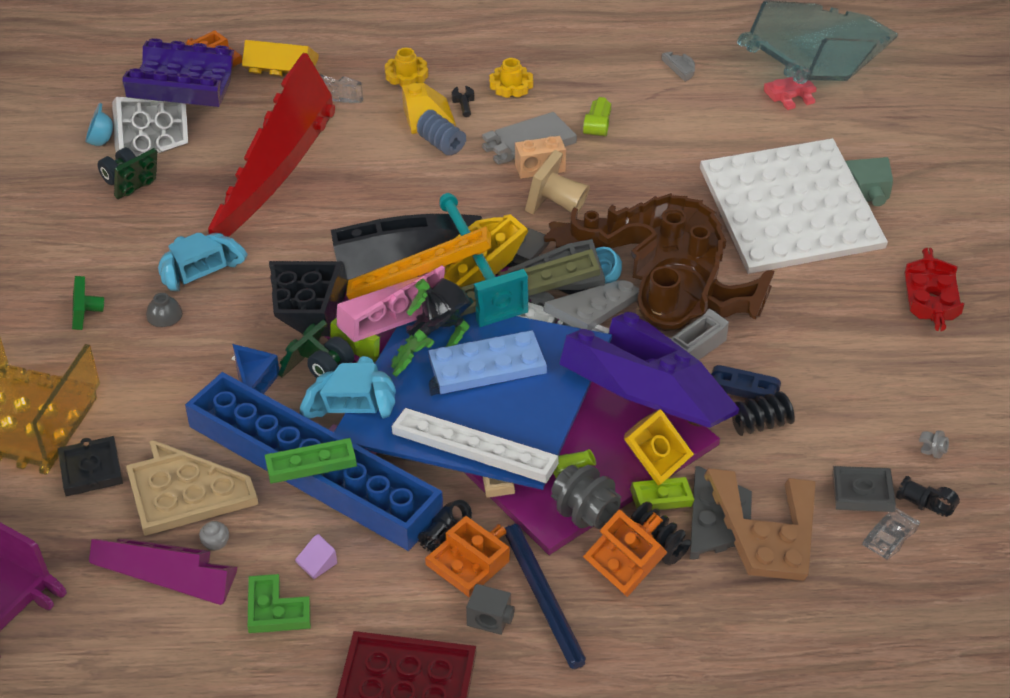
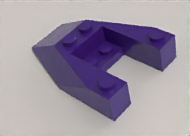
M625 312L612 318L608 333L612 334L610 343L595 336L592 331L587 329H580L566 335L559 364L624 399L656 410L661 409L664 413L708 428L737 415L739 412L738 406L698 359L651 324L640 319L635 313Z

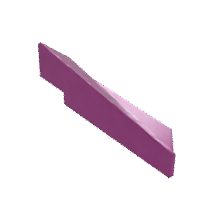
M91 539L89 556L91 564L219 605L226 601L237 573L236 566L210 564V551L131 539H117L116 542Z

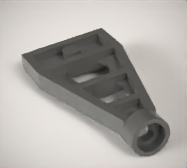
M592 239L566 244L511 267L508 271L498 272V276L592 249L600 267V275L551 290H583L605 285V277Z

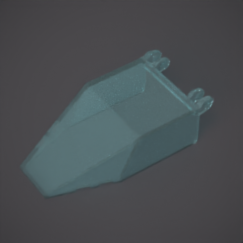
M765 0L759 9L750 32L740 34L737 43L740 46L747 47L746 49L749 52L756 53L761 49L785 65V76L793 77V81L798 84H804L808 80L848 81L897 38L898 33L870 16L846 11V14L838 13L839 10L833 7H831L830 11L823 10L822 5L814 3Z

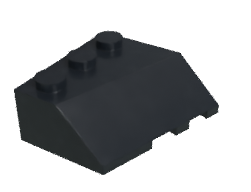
M269 261L274 316L301 334L311 324L317 325L324 320L327 322L322 336L330 337L331 322L337 318V304L342 303L348 285L343 262Z

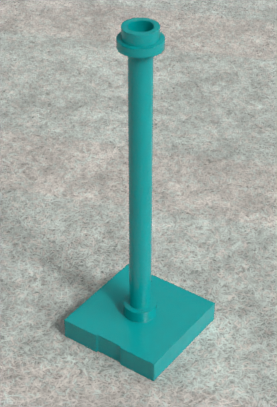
M445 193L439 199L440 208L449 213L461 236L470 233L468 226L456 207L458 205L456 196L451 193ZM483 253L472 255L485 278L484 281L474 283L476 321L479 327L528 313V275L525 270L521 269L496 277Z

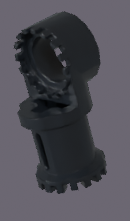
M905 476L900 484L903 487H899L900 490L896 494L897 499H905L917 505L920 510L924 511L927 508L938 515L941 513V516L945 515V517L951 516L960 503L958 494L947 487L935 489L931 486L926 488L912 481V478L909 476ZM940 499L947 500L950 505L944 504Z
M460 499L444 505L440 512L432 519L430 527L426 531L420 532L418 542H421V546L424 545V549L427 548V551L433 552L445 541L446 532L459 522L454 519L452 514L454 506L461 510L462 519L465 516L470 519L472 518L471 507L466 501Z

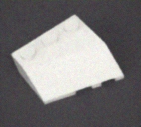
M116 97L113 100L112 110L116 152L127 147L137 157L153 148L158 153L188 143L185 103Z

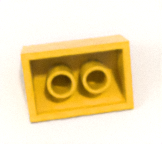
M245 40L242 66L252 74H261L262 71L270 72L269 75L282 77L283 73L287 74L302 53L309 55L314 66L318 61L319 54L309 46Z

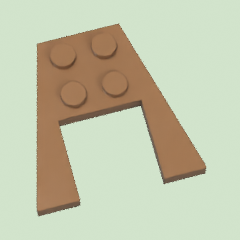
M708 468L704 477L706 481H710L713 487L712 495L716 504L722 507L725 514L723 520L727 529H731L736 538L734 544L748 575L804 581L809 575L815 481L788 478L784 484L792 524L750 520L743 518L735 471Z

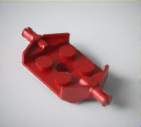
M927 247L922 250L923 259L906 264L904 275L910 312L918 319H931V321H934L936 331H939V328L940 331H944L946 329L945 320H954L962 314L964 303L960 301L956 280L958 267L935 259L933 249L929 248L928 251Z

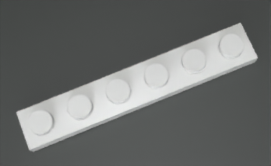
M407 408L403 410L392 425L394 435L543 483H547L559 464L558 455Z

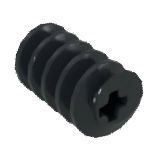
M778 391L774 395L766 394L764 398L758 396L754 400L746 399L744 402H735L739 412L732 417L735 430L740 436H743L744 428L748 434H753L754 425L761 432L764 430V423L768 429H773L774 420L779 427L784 426L785 419L789 424H794L795 422L793 406L787 395L782 391Z
M645 502L636 509L630 519L643 525L653 512L659 517L661 512L657 508L652 510L653 505L651 502ZM663 515L660 517L663 522L651 534L668 552L661 560L667 565H672L685 555L691 545V540H684L686 532L683 529L677 531V524L675 522L668 524L669 518Z

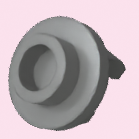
M937 430L935 434L924 431L919 438V442L924 443L921 453L933 454L934 458L940 459L943 453L946 454L948 451L949 438L945 437L944 431Z

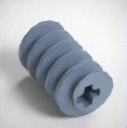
M427 110L420 116L417 123L418 134L441 150L442 153L454 155L463 148L466 142V134L460 131L454 124L448 122L447 119L437 114L434 110Z

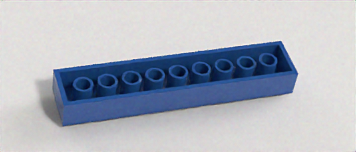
M221 372L185 404L190 428L266 471L268 470L265 454L345 439L224 372ZM353 442L352 446L357 467L285 481L407 551L418 542L420 532L426 531L430 527L432 519L443 508V494L441 490Z

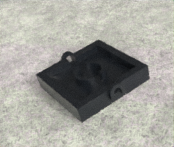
M114 436L97 440L84 438L78 444L58 448L63 489L66 497L123 484ZM84 442H89V445L85 446Z

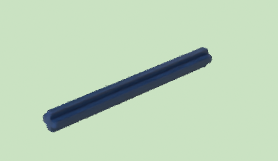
M518 524L508 525L505 528V536L570 668L575 670L583 667L586 657Z

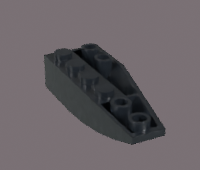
M449 214L403 215L331 230L336 260L343 262L347 282L368 272L450 241L460 234ZM461 214L468 227L475 221L482 220V217L478 215Z

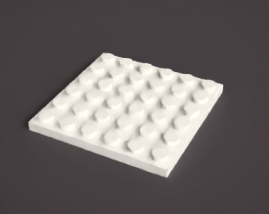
M833 138L700 162V170L748 274L885 249L888 241Z

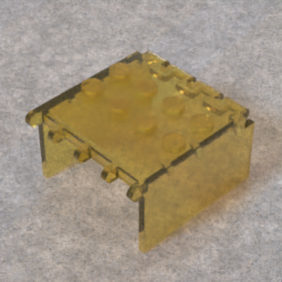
M0 337V461L2 458L16 460V467L19 469H25L27 464L40 466L39 473L47 475L59 457L58 448L65 447L97 399L96 389L100 384L91 346L88 344L83 346L63 377L50 376L48 373L30 369L26 371L25 368L7 365L8 359Z

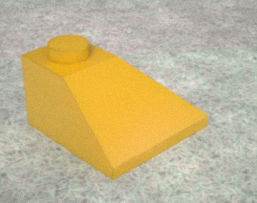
M412 83L402 86L403 109L411 134L418 133V120L427 110L436 111L437 114H440L448 122L456 126L446 97L425 83Z
M661 409L641 419L624 436L626 443L657 485H661L694 455Z

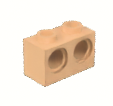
M560 136L515 142V166L520 179L533 177L554 150L563 153L558 173L565 172L566 148Z

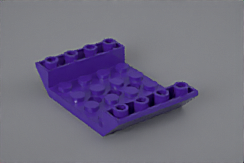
M157 38L149 39V41L146 40L143 45L142 65L139 69L133 68L130 71H126L123 76L126 97L220 107L231 81L234 50H230L229 47L222 45L212 48L207 47L203 43L185 45L182 41L166 43Z

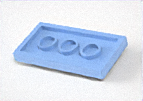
M533 330L428 350L429 360L440 394L547 373V365Z

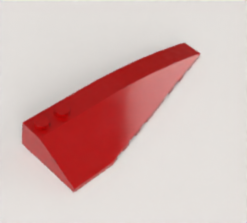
M307 53L301 54L281 83L284 89L281 94L276 93L273 99L275 103L272 111H267L264 117L263 128L258 129L244 156V160L247 162L244 168H238L235 174L237 178L234 187L229 186L226 192L225 205L220 204L208 227L209 234L221 233L229 237L242 226L287 179L320 132L324 131L329 119L334 116L335 105L332 102V94Z

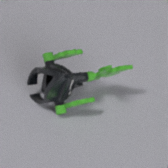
M442 278L433 288L424 279H420L416 283L415 287L418 289V294L413 299L406 313L411 316L420 308L421 304L423 313L416 317L417 321L415 324L406 327V332L410 335L405 340L407 344L401 345L397 349L399 352L398 356L392 358L391 367L395 368L392 374L395 377L405 370L414 357L413 352H418L425 346L430 348L434 344V340L427 337L439 327L455 326V331L451 335L446 347L457 345L463 338V334L469 329L470 325L460 316L473 304V300L467 296L464 289L445 278Z

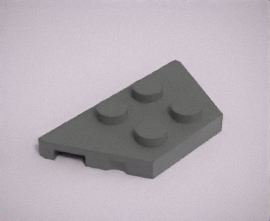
M695 466L693 497L695 500L692 510L691 560L699 559L700 554L714 550L715 553L726 551L730 547H736L734 544L736 538L732 530L727 529L723 520L725 514L722 507L716 504L712 495L713 487L710 481H706L704 477L707 470L700 466ZM738 485L743 518L751 520L752 491Z

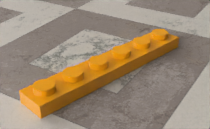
M487 226L348 280L346 295L351 300L416 278L440 266L444 267L451 263L456 264L469 256L482 254L491 248V233Z

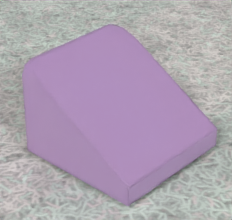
M317 534L302 550L295 561L308 575L315 579L337 564L336 551Z

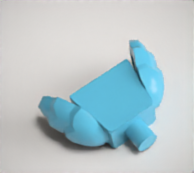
M195 233L186 238L183 236L177 237L174 243L168 246L169 252L164 253L161 257L158 270L162 283L168 289L180 291V279L183 284H187L226 266L235 268L247 259L248 254L233 238L226 237L221 233H212L207 236L202 233Z
M362 356L357 363H342L338 365L335 371H329L317 377L316 382L306 390L300 406V414L310 419L323 417L327 412L377 413L379 409L380 415L384 419L391 415L395 405V385L385 372L378 371L376 364H374L371 358Z

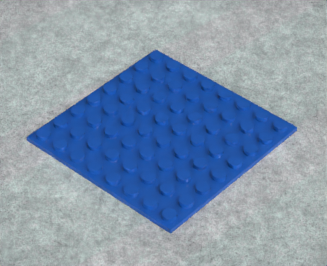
M476 312L460 316L470 327L463 334V338L457 345L533 330L547 365V373L440 394L429 360L428 350L446 347L451 335L455 331V326L439 327L431 332L427 338L433 339L434 344L430 348L425 346L420 351L413 352L414 357L405 370L395 377L392 374L395 368L391 367L392 358L398 356L399 352L397 349L401 345L407 344L405 340L410 335L406 332V327L408 325L412 326L417 320L396 327L375 363L378 371L385 372L395 385V405L391 415L382 419L379 409L377 413H345L334 433L345 439L351 438V442L367 451L543 490L546 483L394 435L392 425L403 410L407 408L559 456L592 381L559 364L566 335L576 332L581 328L519 316L479 327L476 321ZM592 331L595 336L610 343L612 334Z

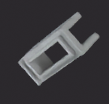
M709 308L702 317L670 339L700 360L727 340L729 321Z

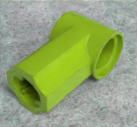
M598 97L597 100L592 102L589 114L586 113L583 134L607 136L612 103L608 102L606 98Z

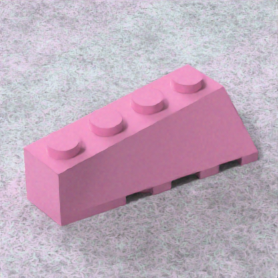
M440 266L425 275L337 304V327L353 342L417 320L416 317L423 313L422 304L411 316L406 313L413 299L418 294V289L415 287L416 283L420 279H424L433 288L444 278L445 267Z

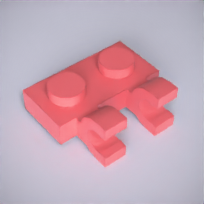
M797 74L793 77L764 83V92L774 102L781 101L787 110L796 107L792 98L800 96L806 105L815 103V98H813L811 93L816 92L817 88L804 74Z

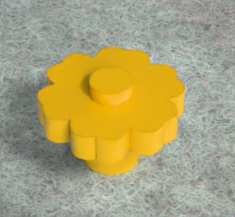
M401 48L397 51L395 59H389L385 64L386 80L392 85L399 84L401 87L412 83H423L428 78L427 61L423 60L422 57H417L413 49Z
M507 58L503 60L500 67L494 69V73L489 75L490 89L495 90L496 95L505 98L512 95L514 97H521L528 94V89L533 88V74L527 72V68L522 67L518 59Z

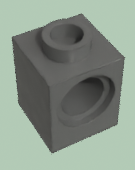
M476 584L466 607L467 626L502 635L505 625L511 624L514 617L515 606H511V593Z

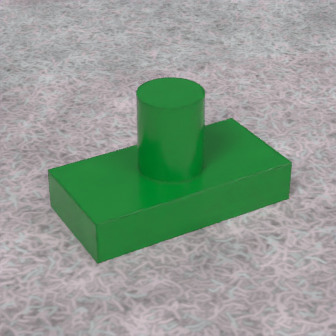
M75 276L72 329L83 330L85 311L103 312L104 297L86 296L85 276Z

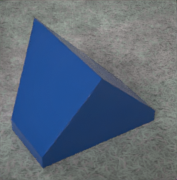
M232 344L239 381L265 394L279 376L278 356Z

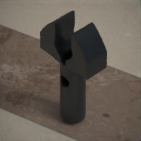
M465 86V93L462 95V93H459L458 87H456L452 91V102L460 103L463 116L469 117L471 115L469 101H475L474 90Z

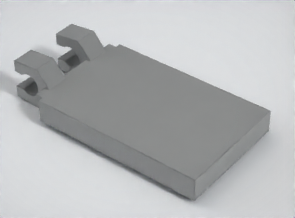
M551 112L497 129L495 132L492 130L482 134V138L485 140V143H482V148L486 152L494 150L497 155L493 156V160L497 164H502L515 159V142L560 136L564 146H568L577 142V135L555 112Z

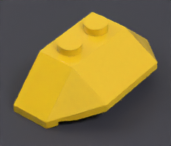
M511 214L504 215L503 217L477 220L468 227L470 232L485 226L490 231L491 248L487 249L483 255L494 275L513 260L528 233V229ZM473 256L464 258L459 263H451L444 266V278L460 287L485 280Z

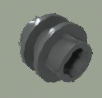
M571 465L565 468L556 478L551 495L557 501V511L563 517L572 516V522L578 528L594 526L597 529H601L619 510L622 498L615 492L613 479L608 476L600 477L599 470L592 465L580 468L576 465Z

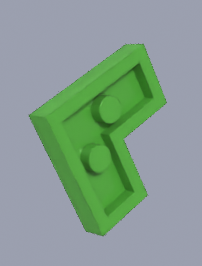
M279 574L249 576L248 632L261 633L311 629L310 597L280 598Z

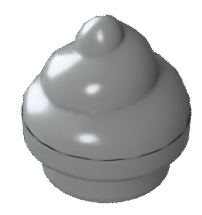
M210 521L201 528L199 533L200 541L209 550H220L227 544L229 530L221 522Z

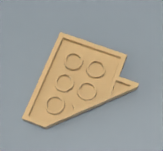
M154 440L149 441L153 459L126 465L144 536L258 505L257 495L250 476Z

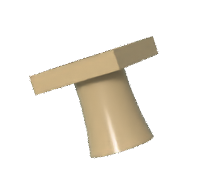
M554 150L533 176L525 211L534 215L547 198L570 213L574 207L578 209L579 213L586 201L590 186L558 175L563 153Z

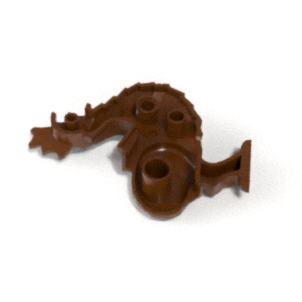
M670 193L661 197L654 196L646 203L640 202L630 209L625 207L615 211L616 206L611 205L608 209L607 218H599V214L596 211H587L584 214V220L577 219L578 209L574 207L571 211L570 223L556 221L549 223L551 230L544 236V242H556V249L569 243L590 239L593 240L595 249L638 244L631 250V256L634 259L632 278L642 280L637 298L639 311L644 319L653 327L664 331L682 329L692 319L704 315L709 308L723 318L735 313H748L752 319L756 320L757 316H761L772 288L770 283L775 272L773 270L764 272L757 280L740 285L728 286L717 280L719 264L722 261L723 249L726 248L727 241L722 232V224L716 218L717 212L704 205L703 200L691 199L688 196L672 195Z

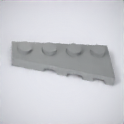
M617 280L604 286H597L547 301L544 304L543 311L573 327L592 330L637 301L639 288L629 281Z

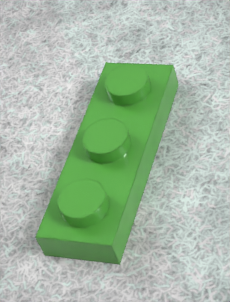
M351 438L265 454L270 484L357 467Z

